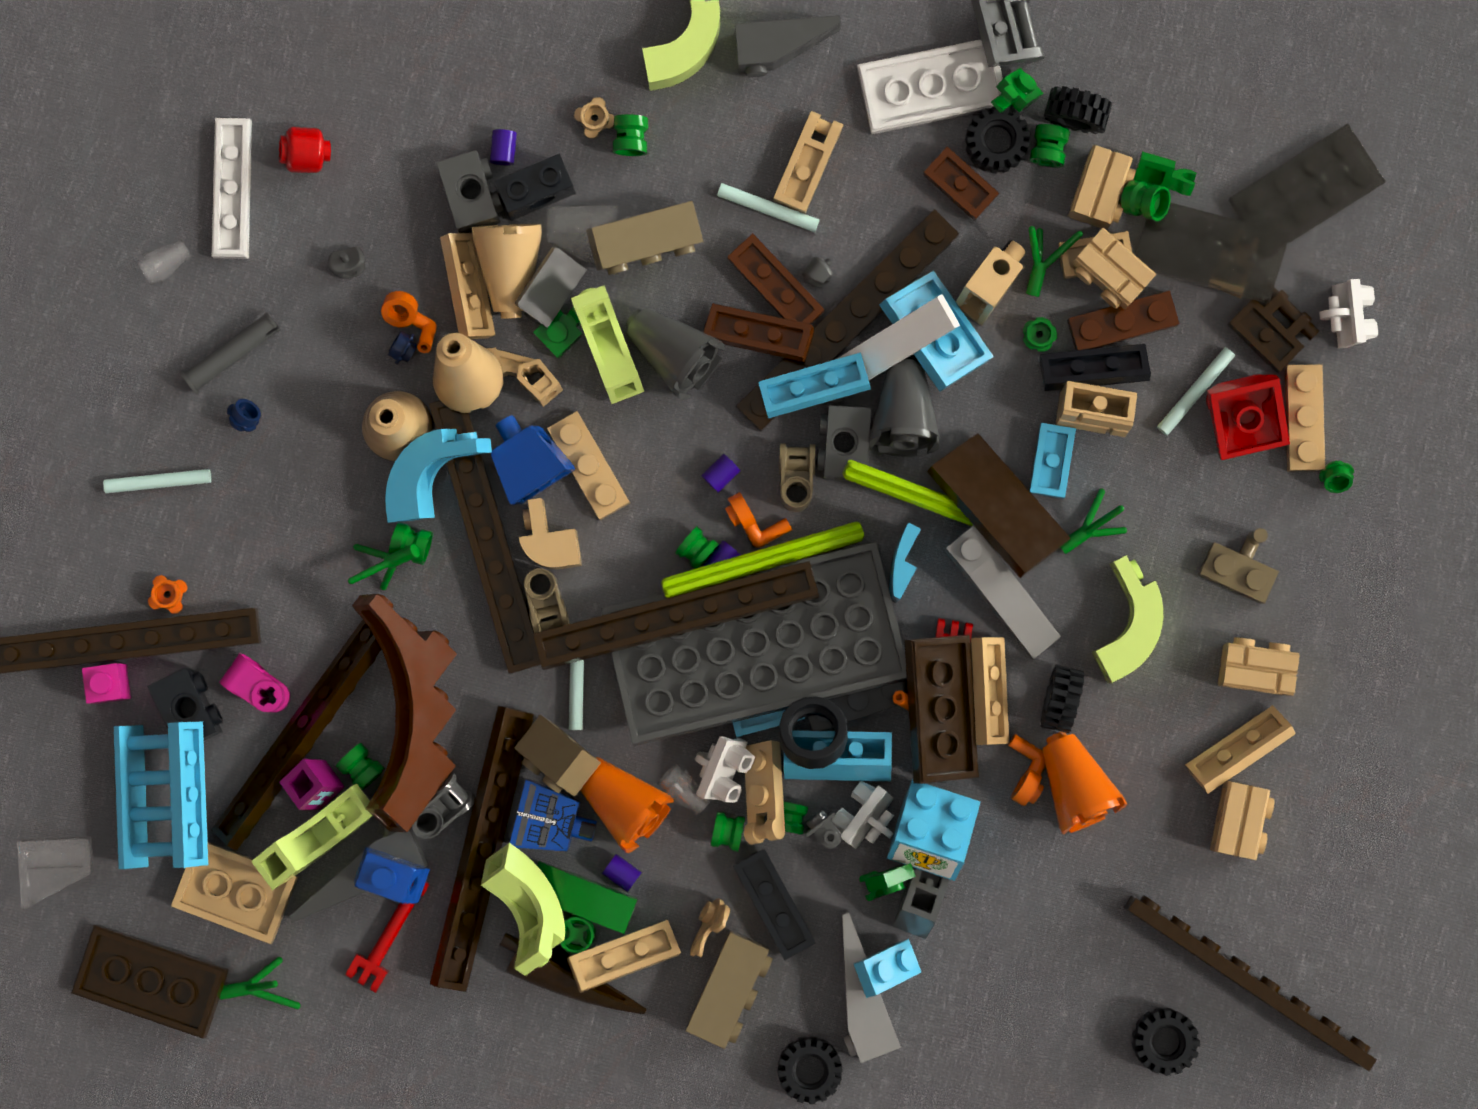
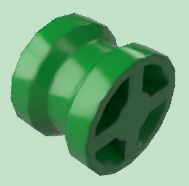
M696 526L677 548L675 554L680 558L686 557L691 562V567L696 569L704 564L719 544L714 540L705 538L703 531Z
M784 801L786 832L803 835L804 826L802 825L803 816L808 813V806Z
M717 811L711 846L719 847L720 845H726L732 851L738 852L745 817L737 816L730 818L724 812Z

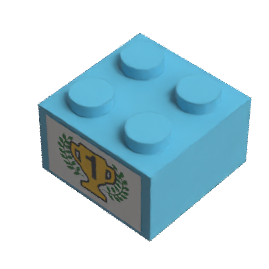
M912 779L902 803L887 859L904 865L911 863L913 868L955 881L965 862L980 801L926 783L914 784Z

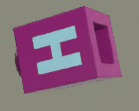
M303 759L279 782L299 810H322L345 788L327 761L317 759Z

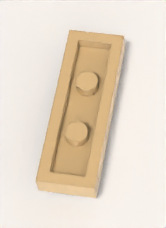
M448 233L440 237L458 332L470 339H487L495 336L487 288L472 233Z
M1323 364L1286 365V422L1290 445H1287V471H1321L1325 469Z
M578 411L547 428L556 445L576 468L572 473L599 520L630 504Z
M1004 637L971 638L976 745L1009 744Z
M1272 705L1185 765L1193 778L1209 794L1296 733L1292 725Z
M665 920L570 956L567 961L581 993L680 955L681 951L669 921Z

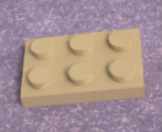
M208 842V865L185 868L171 906L272 944L298 876H294L272 890L252 864V858Z

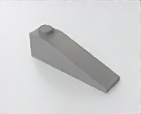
M974 525L943 550L1033 659L1061 637Z
M847 910L841 913L846 1026L849 1031V1035L843 1038L850 1056L858 1055L860 1063L897 1050L901 1046L881 994L868 998L865 996L854 963L866 958V955Z

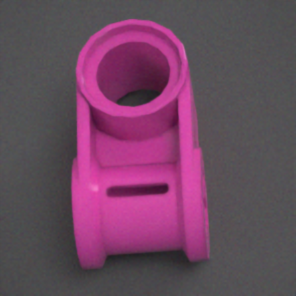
M242 653L238 654L219 681L228 691L244 699L262 712H280L290 702L288 687L269 674L256 661ZM267 690L274 691L273 696L277 699L275 703H267L269 699L265 694Z

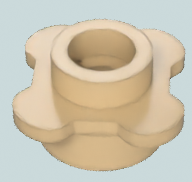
M600 97L593 98L583 108L579 107L575 110V120L581 122L585 128V136L590 139L597 138L599 132L605 128H613L614 115L608 113L605 101ZM593 115L598 116L597 121L592 120Z

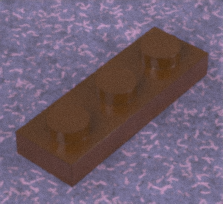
M753 233L727 256V260L783 319L812 324L825 312V309Z
M1170 290L1134 300L1125 310L1119 305L1117 309L1108 307L1068 318L1067 320L1075 350L1096 349L1176 327L1180 324Z
M712 303L704 333L719 339L724 345L805 362L813 337L814 327L811 324Z

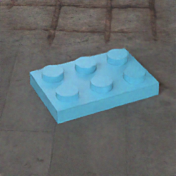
M932 271L886 298L879 306L891 323L894 324L943 294L960 326L914 353V356L937 389L942 391L987 363L994 356L939 277Z

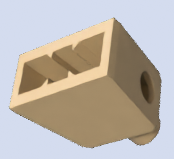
M1009 240L1002 250L994 247L956 300L962 312L981 326L1023 269L1019 261L1026 252L1020 244Z

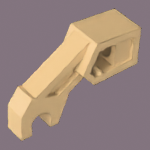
M496 347L487 348L498 359L503 377L508 375L517 377L520 385L542 407L563 391L560 383L540 359L497 350ZM538 371L540 374H544L533 385L529 383L526 375H531Z

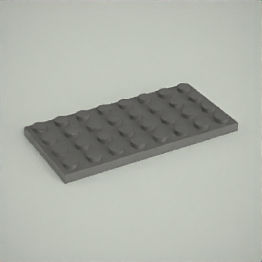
M877 542L786 563L719 583L723 584L810 561L819 598L611 652L633 747L786 710L793 702L803 697L818 696L832 699L906 681L905 651ZM662 593L601 608L602 615L663 600L666 597Z

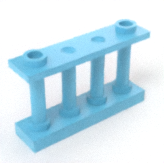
M203 721L168 723V734L144 735L143 725L114 726L119 869L149 867L148 857L173 856V868L208 865ZM169 748V770L145 771L144 750ZM170 784L171 806L146 807V785ZM171 820L172 842L148 843L147 821Z

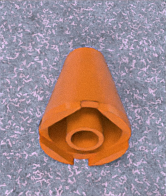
M1058 732L1046 739L1047 745L1042 748L1058 825L1062 834H1066L1068 831L1073 833L1106 819L1107 810L1113 808L1114 813H1117L1128 805L1124 796L1075 734L1067 735L1065 732Z
M596 757L601 764L580 791L620 848L626 853H631L639 847L635 842L639 837L644 836L648 839L662 824L671 810L667 804L673 803L674 799L660 789L600 757Z

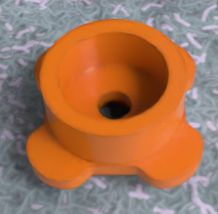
M163 575L156 576L153 579L154 586L151 590V597L148 599L149 606L155 610L159 608L168 609L172 614L179 613L183 609L181 600L183 593L187 591V584L183 580L171 581L167 580ZM167 591L171 593L169 598L165 597V592Z

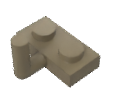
M1263 528L1251 531L1247 535L1240 553L1213 542L1198 575L1254 601L1265 604L1279 571L1253 560L1259 544L1267 540V531Z

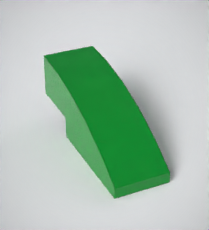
M538 861L537 866L554 889L562 910L625 934L638 898Z

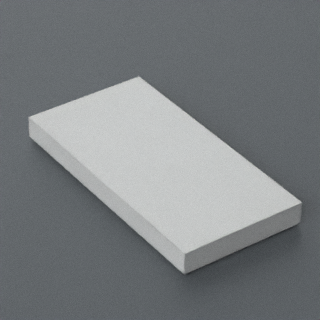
M981 39L857 64L871 135L980 113L985 108L990 110L993 106L991 101L1001 94L996 88L1003 79L1000 66L988 67Z

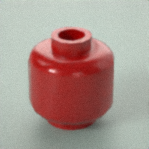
M291 127L286 131L285 136L280 135L279 162L284 163L289 172L318 173L321 171L324 161L330 162L331 143L330 140H324L320 129Z

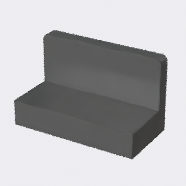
M552 247L515 301V305L523 310L524 315L533 322L548 328L587 269L559 248Z

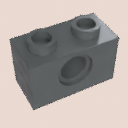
M477 150L436 162L459 233L472 232V227L500 223L498 213L504 210L498 191L491 193L487 180L492 179L493 175L487 158L480 159ZM470 184H476L481 187L480 194L474 199L463 197L465 187Z
M829 405L828 414H821L819 435H826L825 449H818L817 470H824L823 479L849 481L843 476V470L849 460H854L868 466L871 408ZM839 435H847L853 440L854 447L849 452H839L834 447V439Z

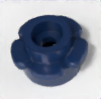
M400 331L392 343L387 355L395 359V364H399L401 360L408 362L415 352L418 344L413 342L415 337L413 333L409 336Z
M239 399L235 404H231L227 408V414L230 415L229 422L233 428L246 432L256 429L261 412L252 401Z

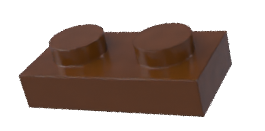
M948 147L942 151L923 173L931 183L974 221L999 195L996 189Z

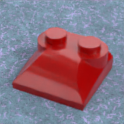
M1256 374L1218 383L1207 390L1206 404L1211 412L1221 461L1290 445L1280 378L1277 375Z

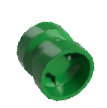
M634 114L614 116L613 128L617 132V138L613 140L612 152L621 156L646 155L647 142L644 139V133L648 130V118Z
M1052 124L1036 125L1034 137L1037 142L1036 146L1031 150L1030 161L1045 167H1063L1066 157L1063 149L1064 145L1069 142L1070 130Z
M1138 180L1130 181L1125 186L1121 197V207L1124 213L1132 216L1143 214L1146 219L1160 221L1165 217L1171 202L1168 188L1161 185H1151L1149 187L1146 182Z
M398 522L391 538L388 553H393L406 546L415 544L419 549L420 555L411 561L424 565L430 551L433 532L421 529L415 533V530H412L410 525Z
M359 743L335 767L344 775L350 774L352 785L358 784L363 791L382 774L385 767L378 760L368 758L369 750L362 743Z
M576 915L566 919L564 922L565 939L560 943L561 946L571 953H581L587 950L596 936L593 923Z

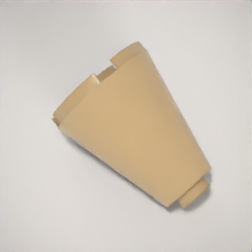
M541 224L472 227V238L493 312H501V318L503 319L522 317L523 310L515 305V301L535 273L542 236Z
M450 333L444 336L437 345L433 372V387L438 398L449 409L461 413H471L470 411L484 409L490 406L499 396L503 386V373L498 359L492 352L463 334Z
M392 391L380 395L368 406L362 421V432L367 445L375 454L389 461H396L400 453L412 441L432 431L433 421L428 408L418 397L407 392Z

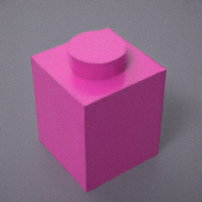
M114 663L82 668L86 704H101L131 699L127 664Z

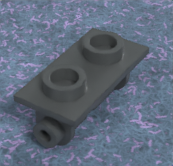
M823 810L816 813L806 822L809 828L804 832L805 835L809 837L814 833L823 846L827 848L837 847L842 837L838 828L831 821L836 814L832 810L828 814Z

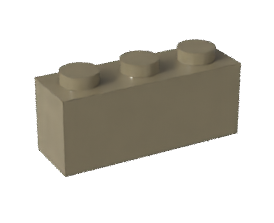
M693 201L586 230L597 271L607 268L608 275L629 270L627 263L640 259L642 266L662 261L661 253L674 250L675 257L695 252L694 244L704 242Z
M730 930L686 1027V1032L723 1049L726 1048L728 1041L735 1044L743 1027V1024L738 1022L743 1008L750 1011L758 993L757 990L752 989L758 976L765 978L773 958L767 956L769 947Z

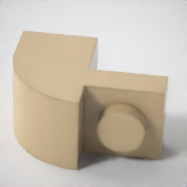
M542 498L528 500L529 509H523L525 529L532 530L533 535L519 537V542L525 554L538 565L548 569L582 566L576 529L549 532L544 500Z

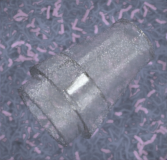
M180 239L173 244L142 254L143 258L136 263L152 286L157 282L162 284L192 256Z
M674 764L657 783L663 792L669 794L675 802L689 809L696 816L710 802V799H703L696 795L699 786L686 767L681 768Z

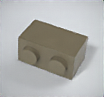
M541 714L514 747L525 757L521 763L536 775L543 772L546 776L542 781L558 794L564 789L575 797L601 764L598 759Z

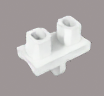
M1350 279L1345 283L1332 285L1333 296L1328 297L1329 310L1321 311L1319 314L1320 320L1331 321V331L1337 334L1338 348H1348L1377 337V322L1374 319H1364L1363 307L1373 305L1375 300L1373 287L1360 285V279Z
M719 736L717 743H712L708 753L701 751L697 753L695 760L703 765L699 774L702 780L696 795L703 799L732 803L738 801L742 789L741 785L732 781L736 771L747 773L755 759V756L746 749L747 741L739 737L731 739Z
M863 781L859 782L853 790L851 797L863 805L854 817L844 808H841L831 820L840 831L842 839L855 849H857L864 838L873 844L881 833L889 839L894 834L886 828L894 817L893 814L886 810L894 800V797L880 786L875 788Z

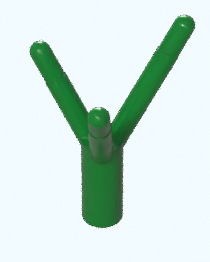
M1033 226L1028 228L1033 267L1026 294L1040 296L1046 269L1083 236L1082 231H1077L1043 261V229L1038 228L1035 230Z
M1103 488L1098 490L1083 525L1068 535L1071 539L1061 547L1065 554L1091 537L1127 533L1126 527L1098 529L1123 512L1124 506L1122 505L1117 506L1092 523L1105 494Z
M355 544L353 546L354 550L384 559V561L350 577L348 583L354 584L388 568L380 585L381 590H386L396 567L419 557V549L415 544H411L393 553H387L368 546Z
M277 957L248 981L224 985L220 995V1000L253 995L294 1009L301 1007L299 1002L262 991L278 986V982L275 980L259 981L283 962L281 957Z

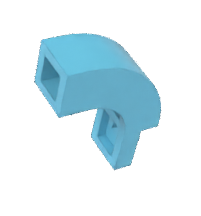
M438 429L425 433L412 441L400 453L388 477L385 496L387 522H406L435 518L432 486L439 469L454 458L492 453L490 438H477V432L457 434V429Z

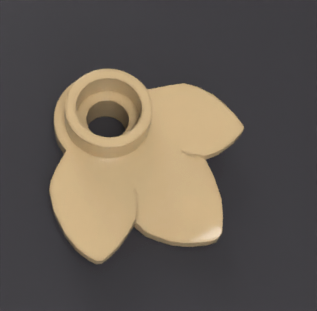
M717 898L713 903L708 901L703 907L699 916L702 925L691 945L690 956L694 957L697 955L701 958L708 935L712 931L719 933L725 928L730 908L724 905L723 900Z

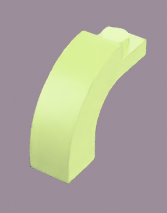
M689 0L692 14L690 23L684 33L668 44L642 48L650 91L674 86L687 80L707 62L719 36V0L706 2L705 0Z
M605 286L588 288L579 295L572 297V303L611 404L644 392Z
M1127 555L1110 563V566L1128 600V623L1118 638L1092 651L1107 683H1113L1125 677L1145 662L1154 650L1163 626V602L1156 581L1142 586L1140 582L1144 578L1142 571L1135 560L1129 561Z
M358 784L351 786L303 825L274 842L251 861L270 888L274 890L320 859L373 816L366 810L370 800Z
M508 843L486 859L481 886L501 899L512 912L519 929V945L514 969L526 976L537 967H543L551 958L552 948L564 941L565 923L559 900L546 876L527 855L511 843Z

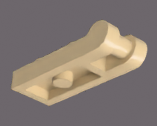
M813 111L810 112L773 201L806 214L844 124L837 121L830 123L821 119L820 114ZM815 131L827 136L824 144L811 139Z
M770 740L747 745L746 749L755 756L751 769L745 773L748 823L744 828L745 840L748 844L752 845L762 843L765 838L770 841L782 839L785 835L780 742Z

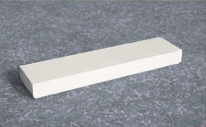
M215 118L211 255L214 259H249L252 121L250 118Z
M942 294L837 359L861 352L868 379L871 380L956 329L960 324Z

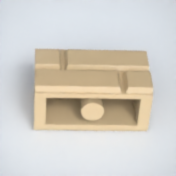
M1093 145L1089 151L1068 217L1089 223V225L1101 229H1108L1112 221L1118 223L1123 211L1121 201H1119L1122 190L1134 179L1136 170L1130 168L1133 158Z
M1105 228L1098 232L1072 262L1076 267L1074 271L1076 276L1087 285H1091L1092 282L1103 290L1101 297L1115 309L1120 305L1125 310L1156 276L1153 270Z
M1067 381L1060 392L1056 425L1102 434L1109 432L1110 435L1126 437L1133 427L1137 393Z
M1234 637L1233 644L1226 643L1223 645L1218 686L1294 696L1300 655L1299 653L1290 652L1291 645L1269 642L1267 649L1255 647V640Z
M1231 781L1223 783L1210 850L1257 860L1258 853L1263 854L1267 844V833L1262 831L1265 818L1270 819L1274 809V798L1269 797L1271 790Z

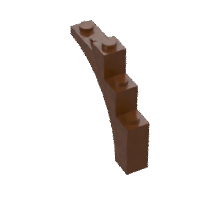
M381 594L360 595L352 607L370 627L383 651L392 678L396 704L395 735L390 760L380 786L366 807V810L390 832H408L456 766L447 757V750L433 741L457 710L448 702V695L440 688L434 686L457 653L449 646V640L440 632L435 630L418 631L411 621L401 618L393 610V603Z

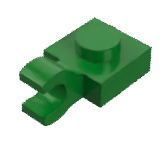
M1019 68L1003 78L996 86L1001 94L992 100L991 103L1000 113L1011 105L1018 112H1021L1036 102L1043 92L1037 87L1035 80Z
M1142 151L1133 180L1146 182L1149 187L1151 185L1165 186L1182 195L1191 196L1197 173L1189 169L1174 170L1176 161Z
M574 306L567 315L560 310L548 328L540 325L533 332L558 359L584 335L577 328L581 323Z
M909 863L882 872L871 871L860 876L859 880L860 882H865L868 892H871L865 896L866 900L872 901L904 889L903 882L916 877L912 864Z

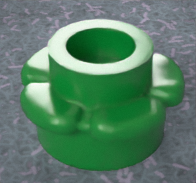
M1037 317L1034 321L1029 320L1023 327V334L1025 335L1023 342L1031 350L1047 351L1051 348V343L1057 338L1056 328L1051 324L1050 320L1044 317ZM1038 331L1042 332L1043 334L1041 338H1038L1036 336V333Z
M1332 461L1326 465L1325 469L1320 471L1319 479L1321 482H1324V487L1329 492L1341 493L1347 491L1352 486L1354 468L1342 461Z

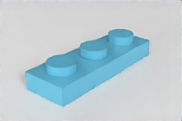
M861 352L758 382L768 418L871 389Z

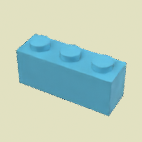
M792 730V736L800 748L813 751L829 746L833 742L835 731ZM848 731V741L844 753L835 763L825 768L807 769L797 766L784 753V779L891 782L892 732Z

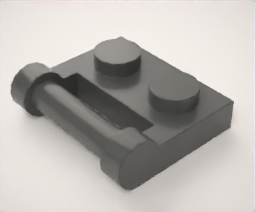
M971 0L988 67L1024 62L1028 64L1045 58L1042 47H1038L1027 3L1030 0ZM1012 7H1014V10H1015V14H1016V18H1017V21H1018V25H1019V29H1020L1022 41H1023V44H1024V49H1022V45H1021L1020 37H1019V34H1018V30H1017V26H1016L1014 14H1013V11H1012Z

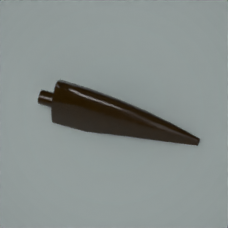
M505 933L499 944L514 952L505 971L513 976L559 995L588 1004L638 1014H645L647 1008L607 983L580 993L567 961L570 956L559 946L552 948L551 958L543 967H537L524 976L514 969L519 939Z

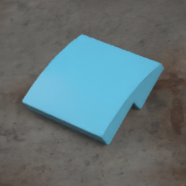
M909 522L904 527L898 540L891 563L889 591L891 600L896 603L901 599L917 567L904 561L921 530Z

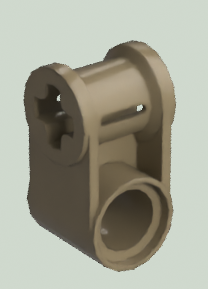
M780 443V498L783 506L789 511H803L811 503L813 475H815V444H810L809 447H787L785 443ZM792 486H800L805 490L806 498L799 503L792 502L786 495L787 490Z
M543 568L530 571L524 580V588L534 633L570 624L556 576L551 571ZM538 574L546 575L551 583L550 589L543 595L535 593L531 585L533 578ZM555 615L558 616L556 619L545 622L542 621L543 618Z

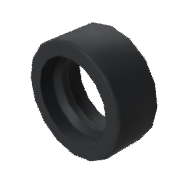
M818 696L803 697L793 702L783 712L779 724L781 748L786 757L797 766L807 769L825 768L835 763L844 753L848 741L847 721L840 707L832 701ZM811 715L827 718L834 726L835 736L833 742L821 750L810 751L800 748L792 736L794 724L799 719Z

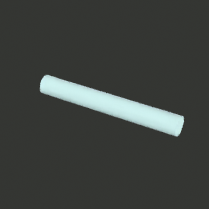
M721 183L717 194L718 197L814 233L820 219Z
M1226 347L1222 349L1157 426L1159 431L1166 436L1169 435L1235 357V354Z
M210 469L105 479L103 486L104 492L107 494L211 483L212 478Z
M584 660L570 663L569 730H583Z

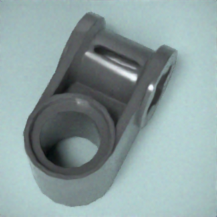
M451 772L420 814L432 813L431 818L424 823H418L416 820L411 827L412 830L420 838H434L457 817H460L471 808L475 801V796L470 791L466 792L456 781V775Z

